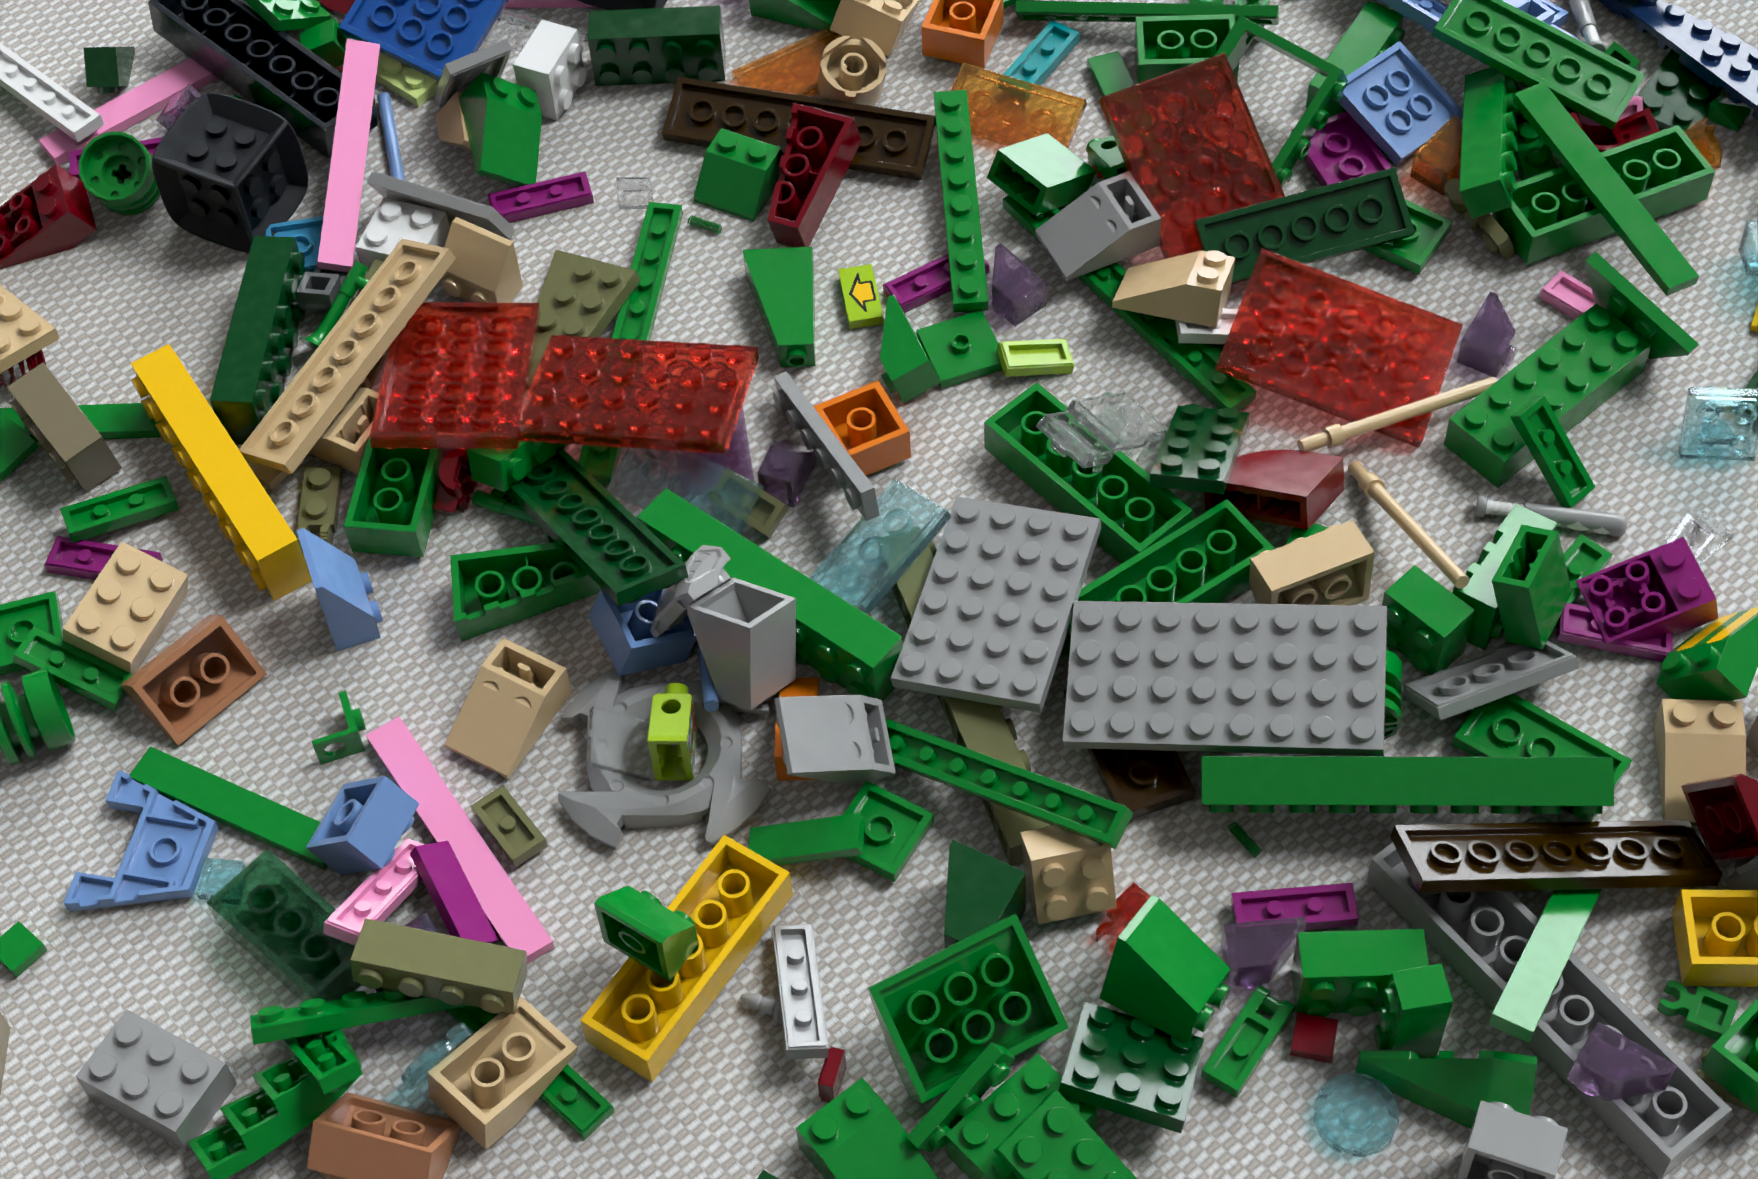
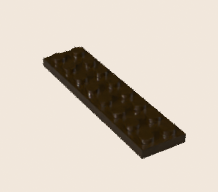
M678 77L662 131L665 141L709 147L719 130L723 128L781 147L782 156H784L787 144L785 139L787 128L790 127L792 121V105L797 103L854 118L862 142L848 169L922 180L936 126L935 115Z
M1689 820L1394 825L1390 836L1418 893L1718 886L1723 875Z

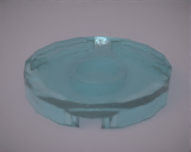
M459 1023L447 1031V1035H445L447 1037L446 1040L443 1038L436 1044L430 1045L405 1069L406 1072L401 1075V1080L409 1090L416 1088L428 1079L427 1072L474 1034L465 1023Z
M1347 1073L1332 1078L1321 1088L1315 1100L1314 1124L1319 1136L1331 1149L1340 1153L1341 1151L1351 1153L1352 1156L1365 1157L1379 1153L1391 1143L1399 1124V1107L1393 1093L1381 1081L1367 1074Z

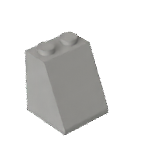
M733 577L687 606V615L720 700L734 704L737 708L751 711L796 679V598Z

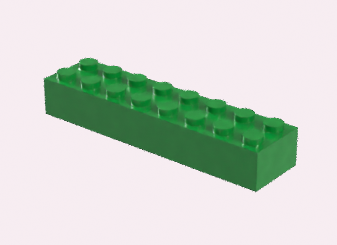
M667 488L637 516V519L683 562L702 545L722 547L731 558L723 567L731 579L734 577L796 598L797 663H806L818 671L825 681L832 684L837 683L845 688L850 695H863L880 699L883 702L896 688L892 685L891 676L899 654L903 649L901 635Z

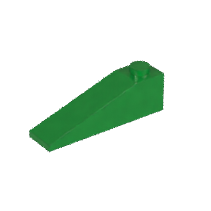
M1360 1051L1355 1068V1076L1471 1129L1481 1100L1488 1103H1505L1511 1106L1514 1111L1530 1116L1537 1057L1500 1051H1479V1058H1455L1454 1051H1439V1055L1430 1058H1419L1412 1051Z

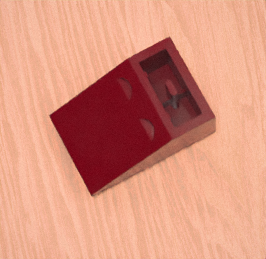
M56 164L0 206V269L72 249L97 230L87 191L81 180Z

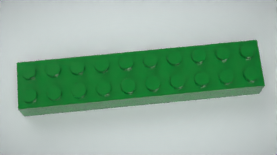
M1201 756V804L1209 805L1210 813H1234V805H1249L1250 813H1274V805H1289V812L1315 813V805H1329V813H1356V805H1369V813H1397V805H1410V813L1436 814L1438 813V806H1450V813L1479 814V806H1490L1491 813L1520 814V806H1531V813L1561 814V806H1572V813L1603 814V806H1614L1613 757Z

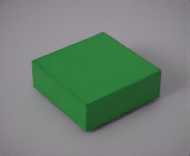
M19 921L0 937V963L16 978L47 951L45 945Z

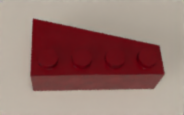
M793 103L791 110L792 121L790 127L787 128L785 137L787 141L784 156H781L779 165L780 176L778 182L775 183L767 221L777 243L790 247H809L862 141L854 118Z

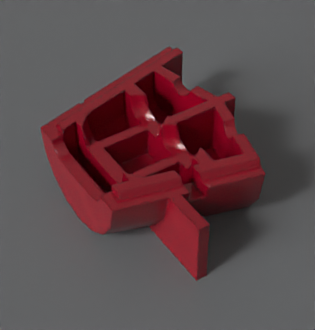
M457 448L448 452L439 465L440 485L433 506L435 510L454 514L455 510L463 513L464 510H467L471 500L469 494L473 493L478 485L477 481L472 480L467 449Z

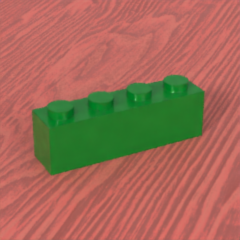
M1368 1L1326 61L1343 69L1345 75L1348 76L1399 41L1402 43L1405 36V30L1402 29L1404 17L1396 11ZM1318 72L1308 85L1306 108H1308L1327 78ZM1335 101L1329 110V117L1346 112V110L1339 102Z

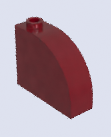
M1267 450L1239 456L1236 459L1224 494L1204 492L1205 511L1207 512L1228 499L1246 519L1308 530L1344 491L1343 457L1302 450Z

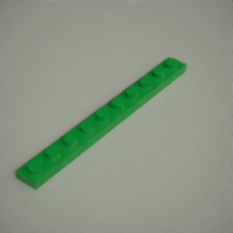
M1008 195L1003 198V208L1039 242L1040 240L1036 236L1035 230L1060 212L1056 208L1035 216ZM1117 262L1078 276L1086 286L1217 408L1229 407L1239 411L1256 399V390L1206 344L1178 343L1175 320L1112 308V301L1126 273Z
M648 202L631 269L637 271L641 280L619 310L578 461L600 484L613 485L626 435L624 429H621L613 419L606 423L602 419L604 414L600 409L612 397L616 396L619 400L624 399L628 403L623 410L631 416L683 216L682 205Z

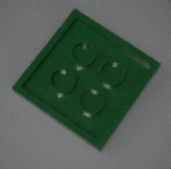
M1084 1002L1058 1091L1063 1097L1181 1133L1187 1116L1204 1038L1193 1036L1187 1044L1136 1017Z

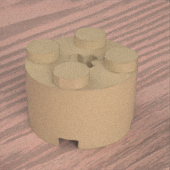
M842 36L833 40L824 49L820 62L817 87L823 99L874 106L882 95L886 76V58L883 51L876 43L864 37L860 40L851 39V36Z

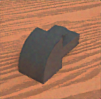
M317 266L314 272H305L296 290L300 309L304 312L327 314L348 273L320 269Z

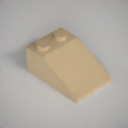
M1196 251L1129 267L1112 301V308L1216 328L1230 295L1235 257L1227 256L1220 251Z
M1661 699L1653 721L1663 820H1689L1692 826H1697L1681 788L1682 785L1735 774L1746 775V731L1742 701Z
M520 996L515 1014L499 1013L427 1072L429 1098L487 1150L522 1119L577 1053L578 1046Z

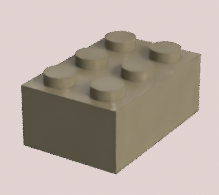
M44 362L7 386L14 397V400L9 402V404L21 418L20 420L32 436H35L49 458L56 463L71 486L78 482L87 493L122 469L102 436Z

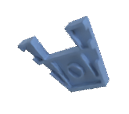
M117 771L105 801L111 809L141 813L115 878L81 872L75 873L63 902L69 911L193 897L219 828L214 820L177 800L173 802L160 795L155 788L147 784L142 785L134 781L129 774Z

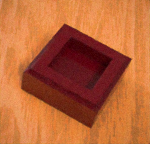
M1297 1012L1290 1055L1332 1063L1338 1020Z
M835 1047L828 1049V1058L824 1060L818 1079L819 1097L823 1102L829 1103L839 1094L847 1068L845 1050Z

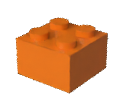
M933 0L921 26L922 55L985 68L1004 23L1003 0Z
M878 380L813 406L865 476L911 458L910 431Z

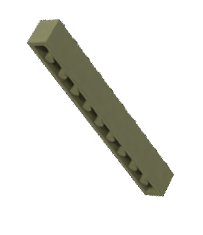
M921 527L879 540L880 563L908 629L937 551L932 539L926 540ZM937 695L958 745L1031 771L1030 762L1025 750H1018L1016 746L1017 734L1011 718L1005 719L1001 712L1003 706ZM981 799L1008 864L1016 866L1024 863L1020 832L1052 825Z

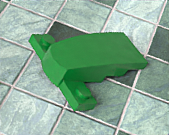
M342 1029L278 1040L291 1057L253 1074L252 1076L258 1089L220 1108L226 1122L187 1142L193 1156L209 1179H226L286 1142L326 1111L348 1090L359 1076L363 1075L360 1059Z

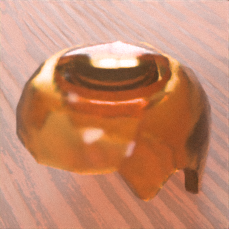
M1704 118L1690 125L1684 133L1716 171L1721 167L1723 152L1720 142L1714 134L1715 126L1706 125V122L1709 120Z

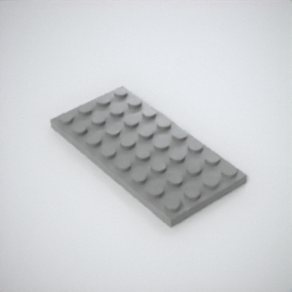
M1074 601L1063 730L1064 748L1384 756L1387 606Z

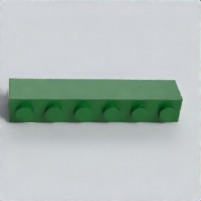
M1492 67L1465 75L1459 192L1471 219L1512 207V192L1517 191L1513 172L1517 171V163L1513 152L1518 150L1514 132L1518 131L1514 113L1518 112V108L1513 103L1514 94L1519 92L1517 80Z

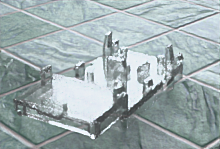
M1106 392L1102 393L1101 396L1072 400L1065 412L1045 414L1036 425L1041 432L1052 440L1051 447L1062 457L1069 455L1082 468L1095 466L1092 470L1094 473L1102 471L1104 464L1109 463L1115 452L1125 451L1124 454L1130 457L1133 455L1134 449L1144 447L1136 459L1137 462L1142 461L1150 451L1153 453L1160 450L1159 447L1163 443L1168 431L1125 392L1117 394Z

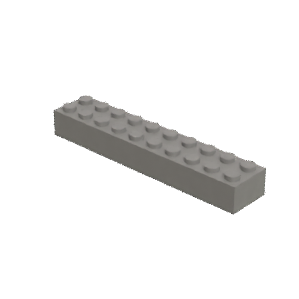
M1430 814L1418 824L1441 823ZM1391 843L1371 858L1367 882L1413 929H1424L1425 941L1494 1010L1539 919L1510 891L1418 893L1394 844ZM1572 952L1530 1042L1526 1043L1660 1179H1663L1722 1130L1732 1109Z

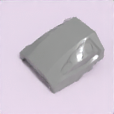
M702 545L684 562L688 578L676 582L669 588L663 589L650 629L655 639L683 620L687 615V606L731 579L723 568L731 558L722 547Z

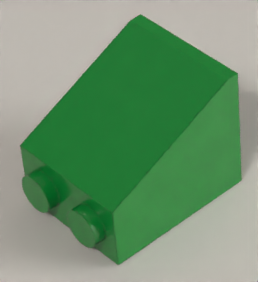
M1151 895L1118 936L1099 999L1188 1044L1198 1030L1203 1033L1206 1031L1214 1015V1007L1220 1010L1225 1004L1231 989L1225 985L1230 968L1160 898Z

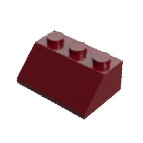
M1735 774L1687 783L1681 786L1706 848L1714 860L1758 855L1757 780L1744 774Z

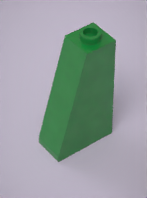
M793 247L743 250L746 279L780 367L801 368L816 366L813 248Z

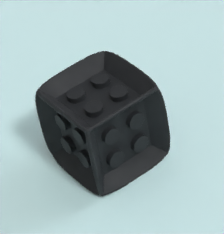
M205 93L192 102L161 139L152 157L154 179L171 219L179 227L195 236L245 253L250 252L254 236H265L266 229L270 224L287 222L303 200L308 188L306 163L297 135L291 124L271 110L220 93ZM271 230L272 236H274L276 231Z

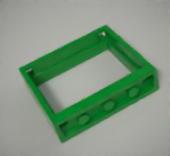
M1240 15L1169 126L1168 131L1174 141L1275 196L1285 182L1289 183L1291 180L1292 168L1298 159L1302 160L1307 155L1311 147L1310 140L1317 130L1321 131L1326 125L1330 115L1329 110L1334 102H1339L1344 97L1343 91L1348 85V80L1343 69ZM1253 39L1327 77L1267 172L1194 133Z

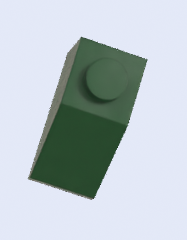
M134 46L83 48L87 87H98V94L118 93V86L129 85L135 55Z

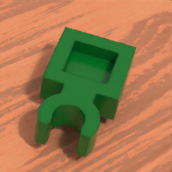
M1668 980L1663 992L1673 995L1677 1001L1670 1002L1661 998L1657 1010L1666 1016H1676L1679 1014L1685 1016L1684 1028L1717 1041L1731 1026L1739 1001L1699 985L1695 995L1688 993L1681 983Z

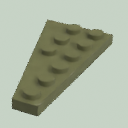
M555 250L496 417L500 425L537 398L549 402L555 400L641 280L636 270Z

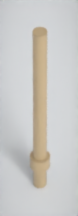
M1489 377L1342 426L1338 423L1324 427L1321 433L1299 439L1297 445L1299 450L1309 452L1325 446L1331 449L1345 444L1346 439L1475 398L1497 382L1495 377Z
M1359 461L1351 462L1348 466V472L1357 480L1358 488L1365 496L1374 499L1456 588L1462 589L1466 587L1469 583V577L1384 489V482L1375 473L1368 472Z

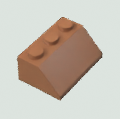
M208 615L120 685L140 711L175 745L179 746L260 681L267 673L222 615Z
M347 1092L313 1121L307 1169L319 1171L324 1177L330 1179H443L462 1128L449 1118Z

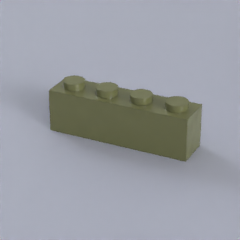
M367 918L364 920L350 959L353 982H358L367 988L378 989L382 987L400 991L410 997L422 995L440 999L450 1005L466 1004L476 1006L494 1014L501 1012L515 1014L528 973L527 952L525 950Z

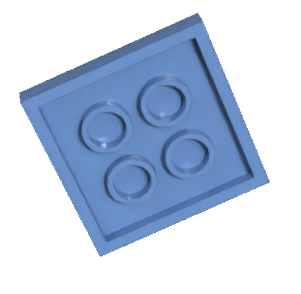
M1400 41L1346 76L1348 85L1343 91L1344 97L1339 101L1343 108L1396 166L1463 119L1461 107Z

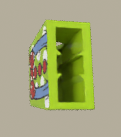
M682 683L666 685L665 693H657L652 699L648 746L655 781H692L694 779L697 720L693 696L688 694V687Z

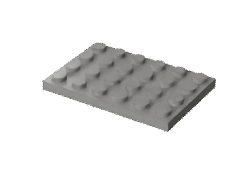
M956 496L906 634L903 649L899 654L891 676L893 687L1041 713L1073 617L1074 601H1078L1100 534V518Z

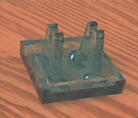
M1709 385L1708 388L1689 387L1678 448L1680 459L1755 461L1758 446V389H1736L1729 386L1715 388L1712 385Z

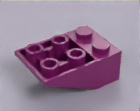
M1684 537L1576 580V584L1607 645L1626 640L1636 641L1637 638L1644 640L1662 637L1668 632H1672L1673 635L1681 634L1718 619L1717 599ZM1599 610L1606 611L1605 615ZM1633 625L1639 626L1629 630V628Z

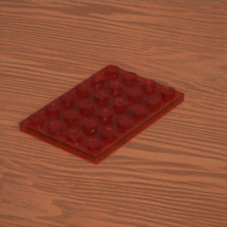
M1225 53L1108 94L1099 100L1127 170L1132 174L1161 217L1159 246L1165 259L1201 251L1193 224L1195 220L1285 196Z
M1262 248L1215 370L1344 420L1355 422L1439 394L1463 324ZM1432 412L1374 431L1419 448L1425 436Z
M424 302L407 322L406 327L398 334L389 347L370 432L371 448L519 449L540 320L539 303Z
M552 335L512 426L513 438L518 441L726 454L759 359L758 348L741 345Z

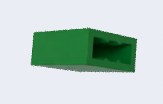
M1046 133L998 149L986 178L1037 216L1070 204L1088 191L1097 170Z
M1521 525L1492 579L1506 642L1543 650L1572 594L1559 531Z

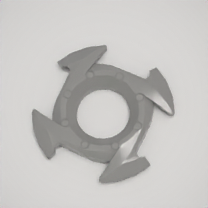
M615 668L596 678L573 699L561 716V720L572 725L581 721L588 724L587 773L592 791H562L558 793V801L574 824L592 839L617 850L623 840L621 831L623 824H625L626 829L680 827L703 822V816L709 814V821L705 840L707 845H714L719 842L723 835L728 837L735 833L753 817L771 791L770 787L757 778L750 782L742 779V736L735 713L746 712L768 715L769 706L765 701L750 711L737 708L734 704L720 700L718 697L719 708L714 712H708L703 707L701 680L644 685L620 694L625 675L619 676ZM670 683H682L688 687V694L693 696L697 733L702 737L708 748L706 763L701 772L692 781L681 787L671 790H653L643 787L633 781L623 767L625 750L637 734L649 728L653 696L657 693H665V687Z

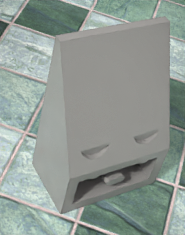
M1128 171L1095 184L1037 228L1035 234L1065 281L1158 247L1160 244L1161 217L1132 174Z
M863 695L796 696L774 699L777 711L776 722L780 729L784 751L783 761L788 775L859 788L863 786L865 781L872 783L896 774L882 700Z

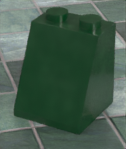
M952 840L949 845L944 926L945 948L1013 914H1017L1020 921L1026 910V872L956 840Z

